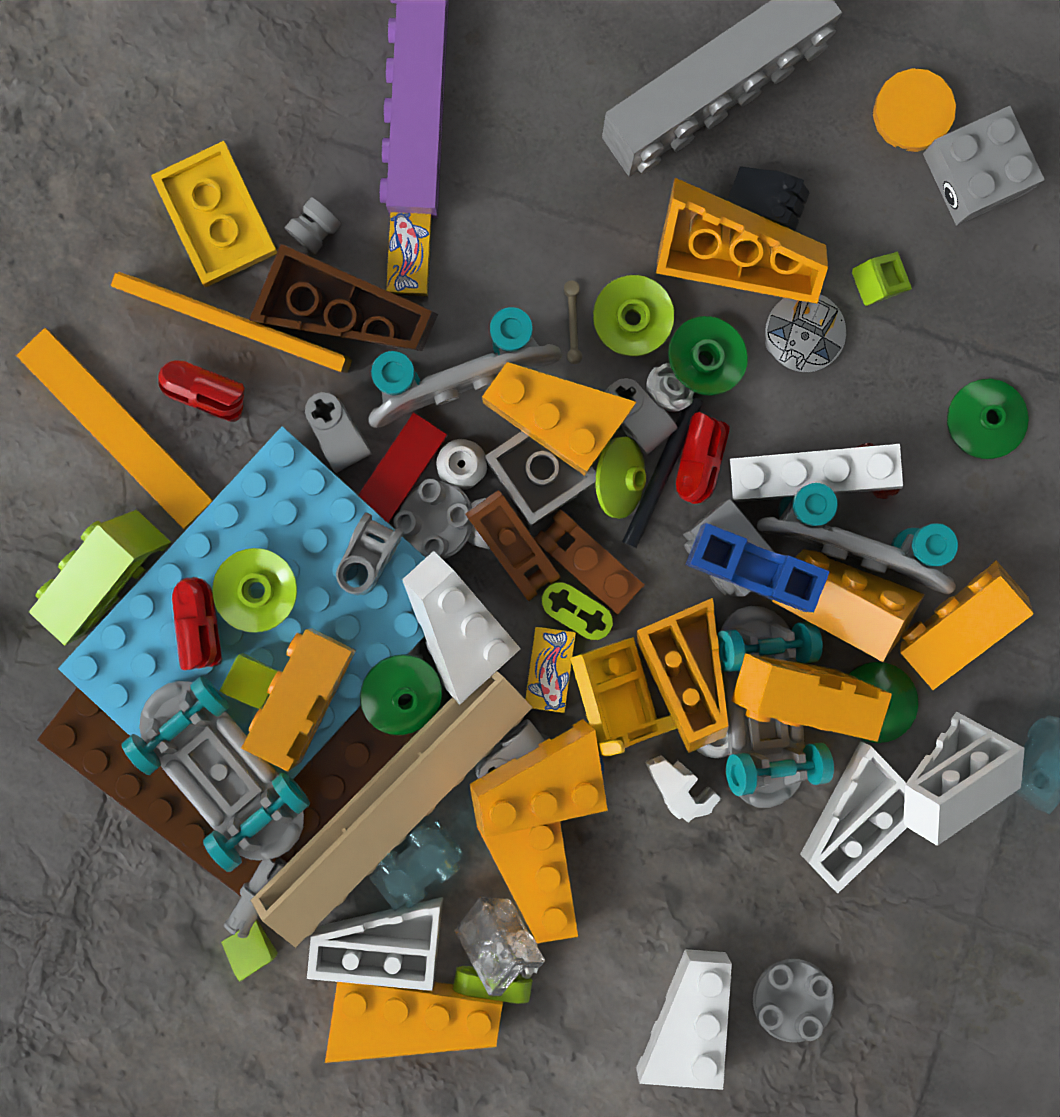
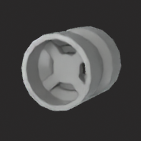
M310 197L303 205V213L298 218H292L284 228L303 247L316 255L323 247V239L328 234H334L342 224L320 202Z

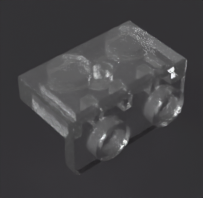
M480 897L454 930L489 996H502L523 968H540L545 962L537 947L536 940L529 933L520 918L517 907L509 899Z

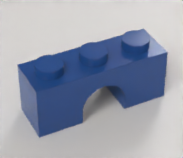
M708 523L700 526L685 564L795 609L813 613L830 572L792 556L777 554L748 542L744 537Z

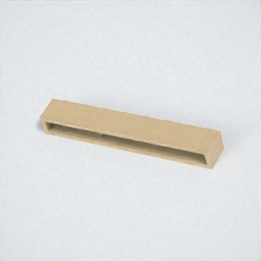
M498 671L460 705L452 697L250 900L262 922L296 948L307 936L316 930L318 924L336 906L345 901L348 894L376 869L377 865L395 846H398L405 840L407 834L425 816L433 812L436 805L455 786L464 780L466 774L483 757L492 752L495 745L512 728L516 727L533 707Z

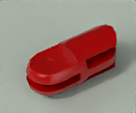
M181 360L167 362L161 367L158 375V384L164 395L229 422H235L241 418L245 390L242 383Z
M701 412L694 413L691 417L676 478V490L679 497L692 504L704 503L712 496L730 432L729 424Z
M197 577L184 578L177 582L172 594L180 668L182 670H192L195 668L218 666L222 662V654L212 589L204 579Z

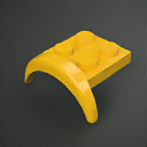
M634 637L620 640L570 658L587 719L596 732L598 751L601 756L624 753L625 748L677 729L671 715L659 718L656 716Z

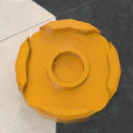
M912 68L897 72L884 83L876 97L873 118L877 131L888 144L895 148L898 146L902 149H907L906 151L918 152L927 149L935 139L948 133L955 120L956 102L952 89L942 77L929 70Z

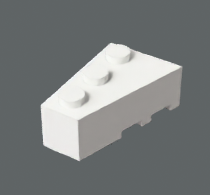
M433 551L402 580L416 619L424 632L427 641L425 643L428 652L433 657L440 683L460 705L521 648L457 573Z
M956 712L951 718V726L947 732L941 733L937 738L936 748L931 755L926 754L905 784L904 825L938 846L1021 788L1025 748Z
M861 741L800 853L837 893L907 828L904 825L906 782L872 746Z
M443 897L318 926L310 940L307 979L432 991L436 976Z
M685 949L666 994V1001L659 1018L655 1021L652 1028L651 1037L645 1052L640 1057L636 1067L639 1084L723 1090L732 963L726 952Z

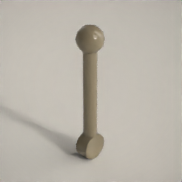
M573 280L566 282L564 285V294L568 297L570 350L567 353V360L571 364H578L582 360V353L578 350L576 296L579 294L580 287Z

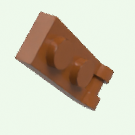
M499 490L465 514L528 602L538 595L536 591L550 582L552 585L561 579L556 569ZM537 564L539 569L526 578L524 573Z
M559 509L552 517L554 522L545 532L541 530L534 537V540L618 615L645 584L577 525L565 512ZM567 532L575 541L564 551L556 543Z

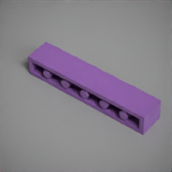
M390 0L391 3L397 5L396 18H389L388 41L389 43H394V58H387L386 82L392 83V98H385L384 122L390 123V138H383L382 162L388 163V178H381L380 203H386L389 215L390 212L431 214L432 218H438L449 0Z

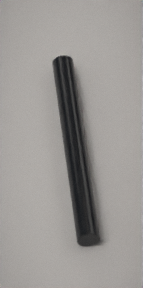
M692 396V403L681 411L676 422L677 429L669 437L622 540L623 543L637 549L684 446L691 417L694 413L699 412L703 404L702 400Z

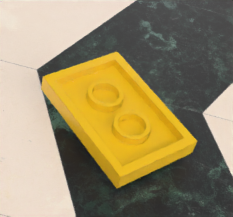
M225 141L151 175L193 266L205 287L213 285L277 254L278 251Z

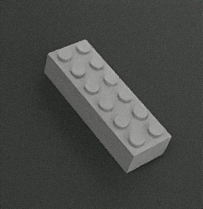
M834 0L769 1L605 113L602 139L629 177L637 171H640L641 174L647 173L661 162L659 156L669 149L673 148L675 152L681 150L695 138L694 132L705 125L708 129L715 127L728 116L726 112L737 103L741 107L749 104L760 95V88L772 80L774 84L781 82L795 70L794 64L803 58H806L809 62L823 53L828 47L826 44L827 40L836 32L834 27L842 14L841 10Z

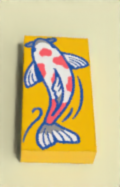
M390 212L386 291L395 295L428 296L431 214Z
M535 626L525 698L533 707L532 709L565 713L572 663L570 658L573 655L576 632Z

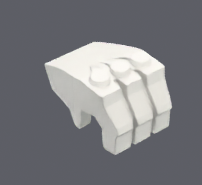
M658 756L645 762L655 784L663 795L665 804L668 805L667 807L671 813L679 820L683 818L689 823L695 817L712 813V809L721 800L710 787H706L698 797H691L689 790L697 782L698 778L678 760L672 765L663 756Z

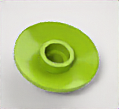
M627 275L611 281L600 292L594 305L593 323L600 340L609 349L624 356H642L655 351L667 340L674 324V307L670 296L659 283L645 276ZM629 312H635L639 315L640 322L637 325H630L626 322L625 315Z
M622 436L612 439L602 451L596 469L595 480L596 494L602 510L612 518L621 519L629 516L636 509L646 483L645 463L640 447L633 439Z
M260 548L244 549L232 554L220 565L213 580V600L218 613L234 628L245 632H263L275 628L290 615L297 598V582L289 564L276 553ZM257 582L261 583L265 588L264 595L258 599L251 594V587Z

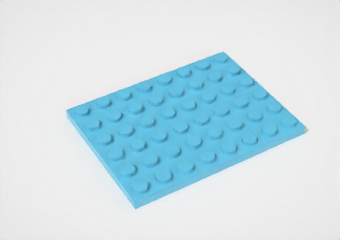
M282 426L58 669L130 736L135 734L141 738L139 728L141 712L150 696L162 686L177 681L194 682L200 676H203L220 690L235 659L242 653L277 671L283 672L290 659L286 652L296 633L298 632L303 635L306 629L313 628L355 649L356 652L302 762L288 772L271 764L279 775L284 772L294 779L361 706V685L371 668L390 656L408 655L424 638V632L416 619L402 579L426 557L402 536L394 555L385 566L372 591L365 595L357 596L342 589L337 582L336 571L362 516L367 512L372 515V520L393 531L395 529ZM369 534V535H368L369 537H371V538H373V539H375V540H377V541H379V542H381V543H384V542H385L384 540H382V539H380V538H378V537H376V536H374V535H372V534ZM244 549H265L282 557L291 567L297 582V598L290 615L273 629L263 632H245L228 624L215 607L222 654L221 664L213 667L182 670L179 665L172 594L177 582L187 577H197L204 579L212 589L213 580L220 565L229 556ZM358 564L350 567L346 575L348 584L351 587H360L365 584L368 579V570L364 565ZM257 582L252 585L251 594L257 599L261 598L265 593V588L261 583ZM221 693L229 705L226 712L248 736L250 724L259 709Z

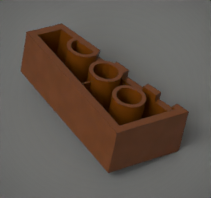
M281 244L249 321L422 352L438 314Z

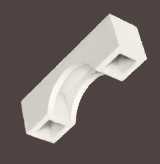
M900 444L730 459L733 500L736 502L795 496L800 488L811 483L824 484L832 489L834 493L902 489L903 487Z

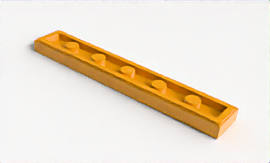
M122 272L114 274L111 287L333 370L348 373L352 362L349 356L266 325L249 321L247 318Z
M44 328L16 355L183 529L186 530L213 501L210 495L49 329Z

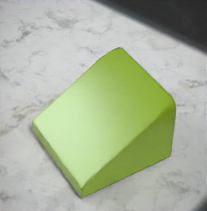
M898 252L869 259L852 269V275L865 306L875 304L912 289Z
M245 653L239 654L219 692L257 709H262L269 696V693H267L268 688L278 671Z
M257 919L251 927L247 938L238 937L240 931L238 930L234 935L232 934L221 942L239 982L270 963L278 954Z

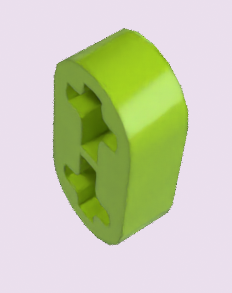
M554 583L543 593L542 606L545 612L581 636L590 640H600L610 633L613 626V618L610 611L566 583ZM562 589L566 590L569 593L567 600L577 606L574 613L565 608H560L558 612L551 609L553 602L548 598L550 593L553 591L559 594ZM582 609L591 615H594L596 611H600L603 614L601 621L605 624L602 631L595 629L592 633L585 630L587 622L577 616Z
M459 966L456 968L453 990L462 995L520 1004L530 1001L533 980L531 978L525 979L522 974L473 966Z

